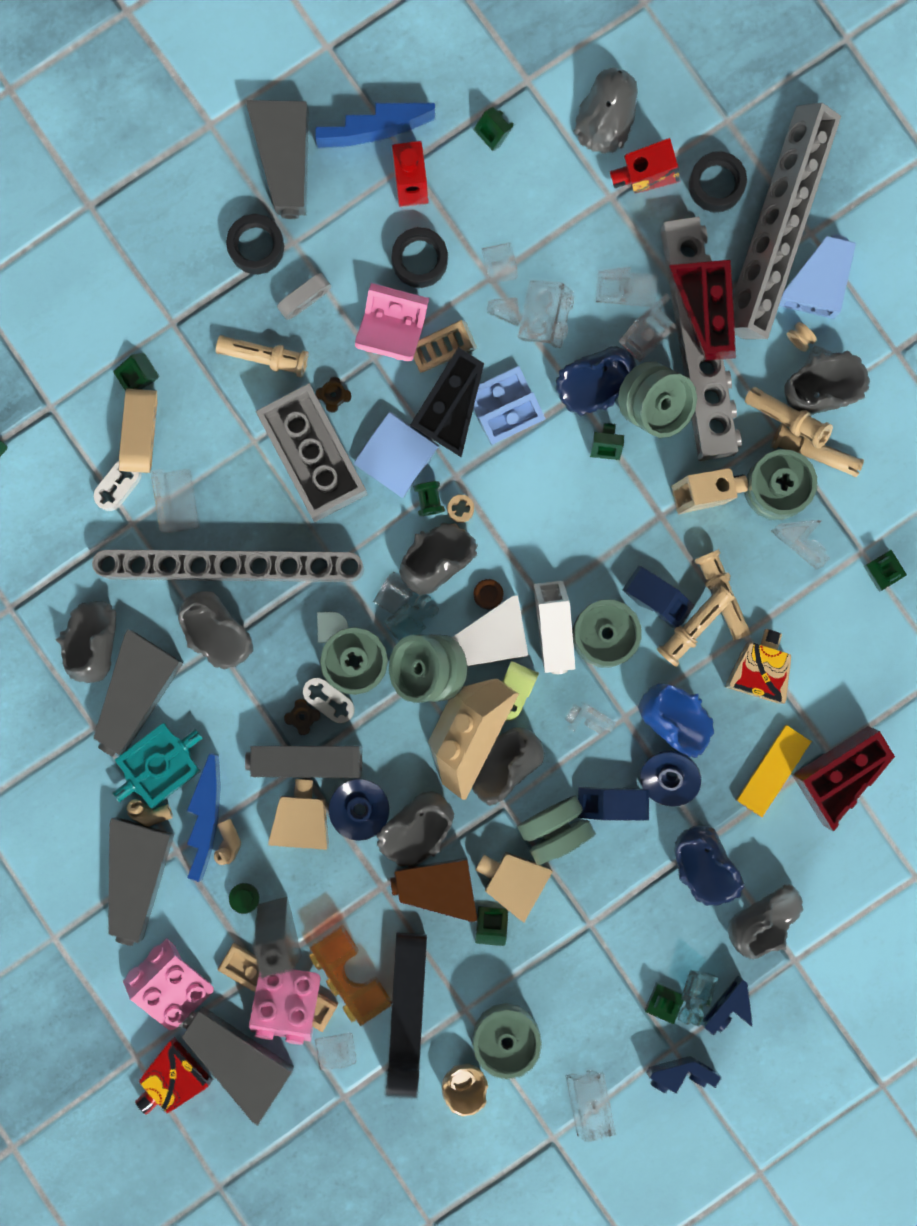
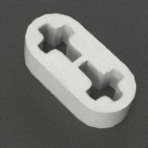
M118 461L94 491L95 503L106 511L118 509L137 486L142 473L132 472L133 478L131 480L125 478L119 485L118 482L123 477V474L119 471ZM117 486L112 495L115 498L114 502L107 501L103 504L102 502L105 498L102 496V493L104 491L110 493Z
M313 678L305 683L303 695L308 703L336 723H345L352 719L355 707L348 697L320 678ZM321 683L324 686L322 692L329 697L326 702L320 697H316L314 700L310 697L312 695L311 690H309L311 685L318 686ZM332 700L338 704L346 702L348 704L346 710L349 712L346 717L340 715L337 718L334 715L336 713L335 708L329 705Z

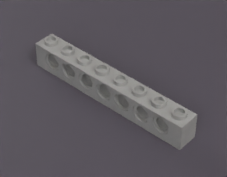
M824 103L800 105L795 108L733 295L735 335L742 339H768L841 119L838 113Z
M700 217L666 221L663 223L660 231L684 376L691 380L697 393L696 409L691 419L698 461L731 457L738 452V447L742 446L739 429L735 430L733 418L737 417L736 404L734 400H730L728 389L732 388L730 371H725L723 361L725 359L705 361L701 348L695 340L694 331L669 270V265L712 261L710 254L706 255L704 247L708 240L705 225L701 226ZM685 246L692 248L695 256H683L680 248ZM709 362L714 368V373L704 374L700 370V363ZM705 392H715L719 397V402L716 404L707 402L704 396ZM711 420L720 421L724 427L723 432L714 433L710 429L709 422Z

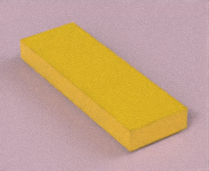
M784 725L736 798V801L758 816L763 817L812 741L788 725Z

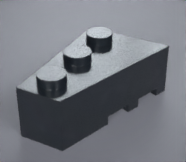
M458 347L410 426L462 457L484 363Z

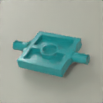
M162 723L115 759V762L124 772L127 782L113 791L112 794L121 802L131 793L135 792L141 795L149 807L153 809L201 772L191 758L189 749L203 739L202 736L194 729L181 740L174 736L165 723Z

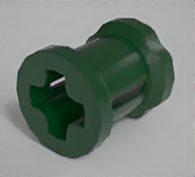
M439 481L413 486L414 492L418 493L421 508L418 511L420 517L445 512L444 506H441L438 493Z

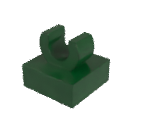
M494 107L487 109L473 129L492 151L501 146L514 127L512 122L508 124L502 118L504 112L496 111Z
M604 423L602 433L594 432L590 457L620 460L624 446V435L615 434L616 424Z
M892 550L887 551L863 566L878 591L886 589L907 576Z
M656 982L644 1011L674 1025L686 996Z

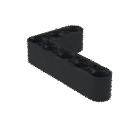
M396 933L390 1047L385 1097L417 1098L427 934Z

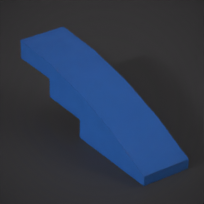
M375 103V115H345V127H316L317 147H347L380 141L408 132L435 119V103Z
M214 753L209 754L187 809L188 812L198 815L187 845L198 849L187 877L197 882L203 880L212 853L219 818L220 765L219 755Z

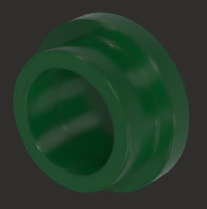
M240 883L230 891L229 904L237 913H250L259 904V892L256 887L249 883Z

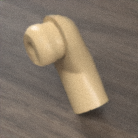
M137 799L131 800L127 804L129 817L145 827H150L173 818L169 804L155 809L150 808Z
M231 818L217 824L223 837L218 850L214 853V860L219 865H227L235 860L241 847V840Z

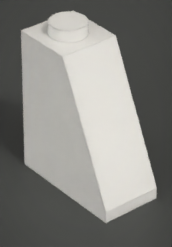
M555 581L533 584L541 655L545 673L564 674L568 670L575 669L570 601L564 582Z
M518 595L510 597L452 637L465 652L467 667L528 656Z

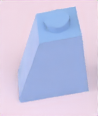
M841 235L827 236L785 289L779 306L835 319L841 312L856 243L848 241L847 237Z

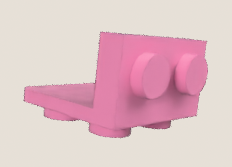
M371 283L365 314L355 339V347L397 360L412 361L423 330L429 298Z
M167 938L160 945L155 946L150 951L148 957L138 967L131 969L123 980L130 1000L168 1030H175L214 990L209 981L182 960L176 946Z
M295 969L261 978L259 973L249 1022L250 1031L255 1032V1037L266 1040H273L274 1036L285 1037L287 1043L303 1045L304 1041L311 1042L313 1019L321 981L320 975L314 972Z

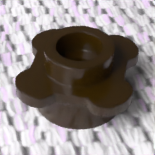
M338 377L330 378L329 382L316 390V397L323 400L327 411L331 413L336 412L342 403L349 402L352 397L351 392L344 389ZM335 392L336 397H331V393Z
M298 699L295 701V707L292 711L285 714L284 721L286 724H292L296 727L299 734L306 735L310 732V727L314 721H318L321 715L319 710L309 707L306 700ZM301 714L305 715L304 720H301L299 718Z

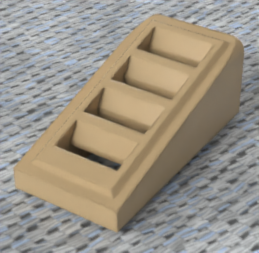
M460 320L419 340L414 360L420 373L450 361L458 347L467 353L477 349L465 321ZM454 333H460L465 345L459 346ZM447 336L453 348L450 352L443 339ZM433 342H437L442 356H437L432 345ZM426 346L431 361L426 362L421 347Z

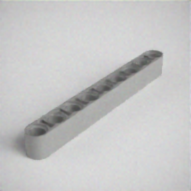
M101 550L96 553L92 561L94 571L98 575L111 580L354 582L360 579L364 572L362 560L358 555L351 552ZM113 557L115 567L112 571L105 573L102 569V563L106 558ZM140 557L144 558L146 563L144 570L134 573L132 570L133 561ZM167 558H174L176 561V567L171 573H164L162 570V563ZM198 558H204L206 561L205 570L198 574L194 573L192 570L193 562ZM229 558L235 559L237 563L235 571L230 574L224 573L222 571L223 562ZM257 559H265L267 562V569L262 574H254L252 571V564ZM287 559H294L297 561V570L289 575L284 574L282 564ZM319 559L325 560L328 563L326 572L321 575L312 572V564ZM347 560H355L358 563V570L353 575H346L342 572V565Z

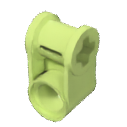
M511 661L502 682L519 693L513 705L516 711H510L506 721H512L520 714L539 675L538 672Z

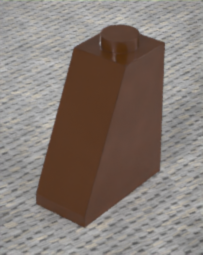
M467 858L396 869L395 877L390 878L392 895H398L400 903L469 922L477 921Z

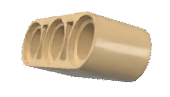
M126 388L119 451V471L151 473L157 413V390Z

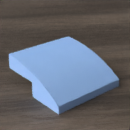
M519 366L480 384L478 387L473 411L491 445L546 419Z
M389 412L359 454L354 465L403 498L421 471L425 469L439 445L392 412Z

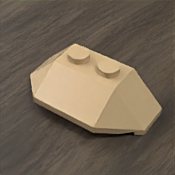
M496 678L464 686L454 698L449 699L428 740L442 784L462 800H466L519 695L515 690Z

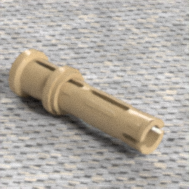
M219 335L216 343V354L269 365L270 369L275 372L284 370L296 373L297 377L300 378L304 376L306 371L308 351L303 350L299 353L286 350L283 345H275L272 348L225 337L224 335Z
M753 387L752 391H749L746 395V404L785 424L790 428L793 435L805 437L812 441L813 446L818 449L823 447L831 436L833 426L828 422L823 424L812 418L811 413L806 410L799 412L764 393L757 387Z
M783 423L779 425L771 444V448L777 449L779 447L784 450H793L810 459L850 474L855 478L859 475L857 471H861L864 463L863 459L856 458L827 445L818 449L813 446L812 441L805 437L793 435L790 429Z
M719 549L694 560L696 564L700 565L706 578L705 586L708 589H712L713 594L720 585L733 594L728 582L731 576L724 570L719 558ZM735 598L722 611L733 641L752 634Z
M720 585L715 593L683 627L680 625L674 629L675 634L664 646L659 645L657 651L672 665L677 667L679 665L678 660L690 647H696L698 642L696 639L725 607L735 599V596L724 586Z

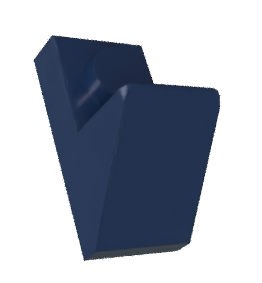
M739 976L734 979L700 1022L713 1036L717 1031L722 1032L729 1025L732 1019L730 1017L732 1012L752 1027L748 983Z

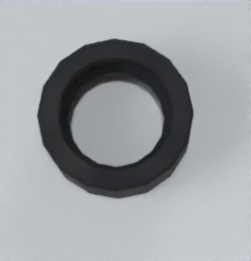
M723 151L710 152L702 156L694 165L688 181L689 193L693 201L702 209L713 213L724 212L734 207L741 199L747 185L746 170L742 162L733 154ZM721 166L733 174L735 186L729 196L717 199L703 191L700 179L702 173L707 168Z
M260 214L242 216L228 230L226 239L228 253L234 264L245 273L254 275L268 273L277 267L283 258L285 246L281 230L267 216ZM262 228L272 237V251L263 260H247L239 252V238L248 229Z
M416 227L406 230L396 239L392 247L391 259L395 274L403 283L411 287L425 288L434 285L443 277L447 269L448 251L444 240L438 233L428 228ZM425 241L436 250L437 263L429 273L423 275L413 274L404 266L402 261L403 252L410 243Z

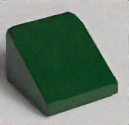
M144 353L131 355L113 371L125 391L126 388L143 389L159 378L158 373Z
M478 906L475 943L497 946L506 945L507 909Z

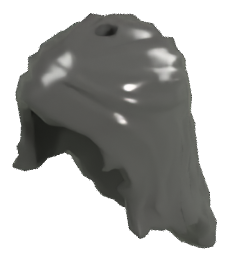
M617 68L601 71L596 77L590 94L579 106V114L575 120L576 127L573 131L578 136L580 145L593 152L613 153L618 148H623L628 140V134L631 131L630 127L634 122L638 92L635 78L627 71Z
M850 351L832 353L830 356L821 353L819 356H814L810 364L802 367L787 380L784 392L787 403L791 408L799 412L806 410L811 415L828 410L839 409L864 399V392L869 390L870 378L868 377L865 365L862 364L861 358L852 355Z
M441 523L439 527H435L429 533L421 531L420 534H415L414 543L408 549L400 565L399 573L402 581L409 589L419 595L433 593L476 557L477 552L475 550L478 545L475 539L467 531L454 523Z
M197 592L186 598L181 604L178 620L186 637L187 647L194 650V652L202 653L214 667H220L221 669L236 667L239 663L244 662L253 652L252 638L249 633L234 620L215 593Z
M93 601L88 604L81 603L70 613L71 618L68 621L67 629L61 631L60 637L55 640L61 645L62 664L70 679L78 682L94 683L103 680L111 667V655L116 630V611L106 601Z
M522 727L512 728L498 736L472 786L473 792L477 794L479 800L489 806L496 805L497 802L507 797L515 785L519 784L543 763L545 754L540 739L533 732Z
M433 791L423 792L416 796L412 802L382 827L381 831L377 833L379 851L399 866L407 865L414 867L417 862L422 861L427 856L435 857L436 853H440L441 843L451 829L454 819V812L450 803L440 794Z
M791 884L783 885V888H779L774 893L769 894L762 900L753 903L750 907L734 915L729 921L727 930L729 940L738 953L749 959H757L771 951L786 950L787 930L790 924L795 923L803 911V902L798 890Z

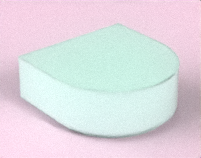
M317 612L318 643H327L331 636L340 630L348 629L347 620L341 614L336 612Z

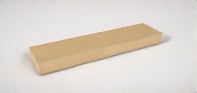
M234 942L217 970L256 992L259 976L256 956ZM319 992L313 1027L323 1032L338 1003Z

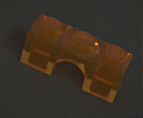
M343 924L312 944L310 947L312 953L309 957L317 970L323 968L329 977L326 983L333 995L336 997L340 994L346 1004L343 1006V1010L351 1022L357 1021L361 1027L392 1006L391 998L376 976L364 983H355L347 977L345 963L358 954L359 949Z

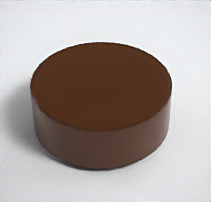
M492 579L480 581L473 593L475 603L480 608L486 610L494 609L500 605L504 595L501 585Z

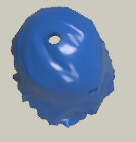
M658 683L649 688L641 698L638 709L642 720L678 753L684 754L689 758L691 756L697 758L698 755L703 754L710 742V737L714 734L713 719L701 707L702 699L698 697L699 694H689L673 685Z

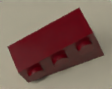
M731 260L669 265L670 275L705 361L736 358Z
M867 726L792 774L822 825L834 832L840 825L839 821L850 808H854L858 803L857 799L868 786H872L894 759L895 755L881 732Z

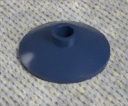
M664 751L651 756L643 765L640 775L642 788L649 790V797L661 805L671 807L685 805L692 801L699 793L702 782L700 770L695 762L688 756L674 751ZM667 772H674L677 776H670Z
M355 779L342 784L334 792L329 803V817L333 827L342 836L351 840H367L376 836L389 818L390 806L386 794L378 785L368 780ZM360 803L365 806L366 811L363 815H357L354 812L356 804Z

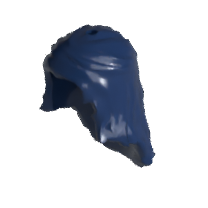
M610 346L605 350L575 360L573 363L566 365L565 368L560 369V376L556 378L557 384L555 389L559 394V399L566 405V409L570 412H576L579 416H583L585 413L596 412L598 409L606 411L614 405V402L619 397V390L625 377L637 364L629 351L618 346Z
M695 825L684 830L675 842V857L679 879L683 884L688 885L695 900L702 902L706 906H718L741 897L742 890L745 888L743 878L736 869V866L727 857L715 829L706 825Z

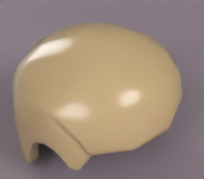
M471 1064L454 1066L444 1076L442 1081V1096L450 1110L460 1116H469L476 1114L484 1108L487 1103L486 1092L489 1087L487 1079L478 1067Z

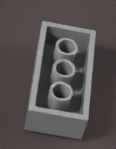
M310 383L256 411L314 522L368 495Z

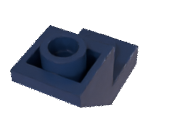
M639 565L622 589L639 606L654 611L672 628L682 626L695 606L678 589Z
M578 787V801L583 808L578 818L595 820H649L648 789Z
M692 1056L651 1066L646 1071L648 1077L652 1079L650 1084L665 1094L668 1089L677 1094L688 1072L691 1073L689 1079L704 1088L707 1083L716 1088L722 1078L717 1071Z

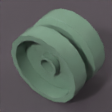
M644 362L634 367L625 377L619 390L618 403L620 412L627 421L658 438L671 437L679 433L690 422L696 409L697 393L694 384L686 376L658 362Z
M778 449L766 454L749 470L746 477L748 480V491L744 492L749 506L758 515L769 520H784L795 516L812 502L817 491V474L813 464L804 455L793 450ZM777 481H779V482H781V483L783 484V486H784V489H783V490L780 489V488H781V485H780L779 483H776Z
M600 600L590 604L577 616L572 628L573 645L577 654L586 663L598 668H612L628 661L636 653L641 642V624L636 613L626 604L616 600ZM610 628L609 633H613L612 638H603L602 630Z
M353 627L340 630L329 638L322 649L320 663L322 673L332 687L342 693L356 695L366 693L380 683L386 673L388 659L386 649L376 635L368 630ZM353 655L358 656L361 660L360 665L357 667L349 664V658Z
M409 635L404 637L394 646L390 656L389 675L391 684L400 697L410 702H436L454 698L462 690L467 677L465 652L456 640L447 635Z
M575 795L548 807L517 826L524 841H532L539 837H544L530 849V853L537 865L570 853L596 835L589 820L582 819L569 824L583 810Z
M507 1003L492 1006L483 1012L475 1023L472 1037L475 1057L481 1067L492 1076L503 1079L521 1077L530 1071L539 1059L542 1043L537 1023L531 1014L520 1006ZM505 1037L512 1039L509 1041L508 1046H504L502 1043V1039Z

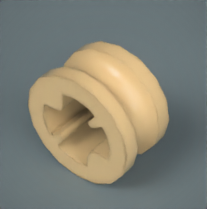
M801 322L795 324V330L787 332V337L792 344L803 352L809 349V343L814 344L817 341L815 334Z
M466 495L454 496L448 503L449 517L457 523L469 521L474 514L473 501ZM460 501L466 502L465 507L469 506L470 508L469 512L462 514V517L455 515L456 510L452 511L453 505H459Z

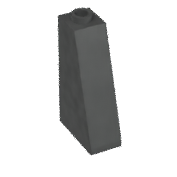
M247 100V109L276 214L281 215L285 219H298L299 215L306 216L309 131L307 101Z
M129 629L124 635L93 739L100 742L98 748L110 756H114L115 753L121 755L128 750L184 664Z
M251 746V752H246L245 769L250 771V777L360 778L362 777V746Z
M119 817L111 818L109 824L108 934L116 936L115 941L118 943L133 946L134 942L139 943L144 938L175 834L153 827H145L139 823Z
M288 897L260 903L257 906L253 947L261 978L292 971L302 957Z
M202 1007L198 1013L192 1011L182 1026L187 1029L182 1039L247 1117L258 1126L288 1080L294 1066L205 1007Z

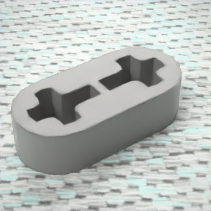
M322 273L317 274L286 296L278 304L277 308L285 319L289 320L325 295L331 288V285Z

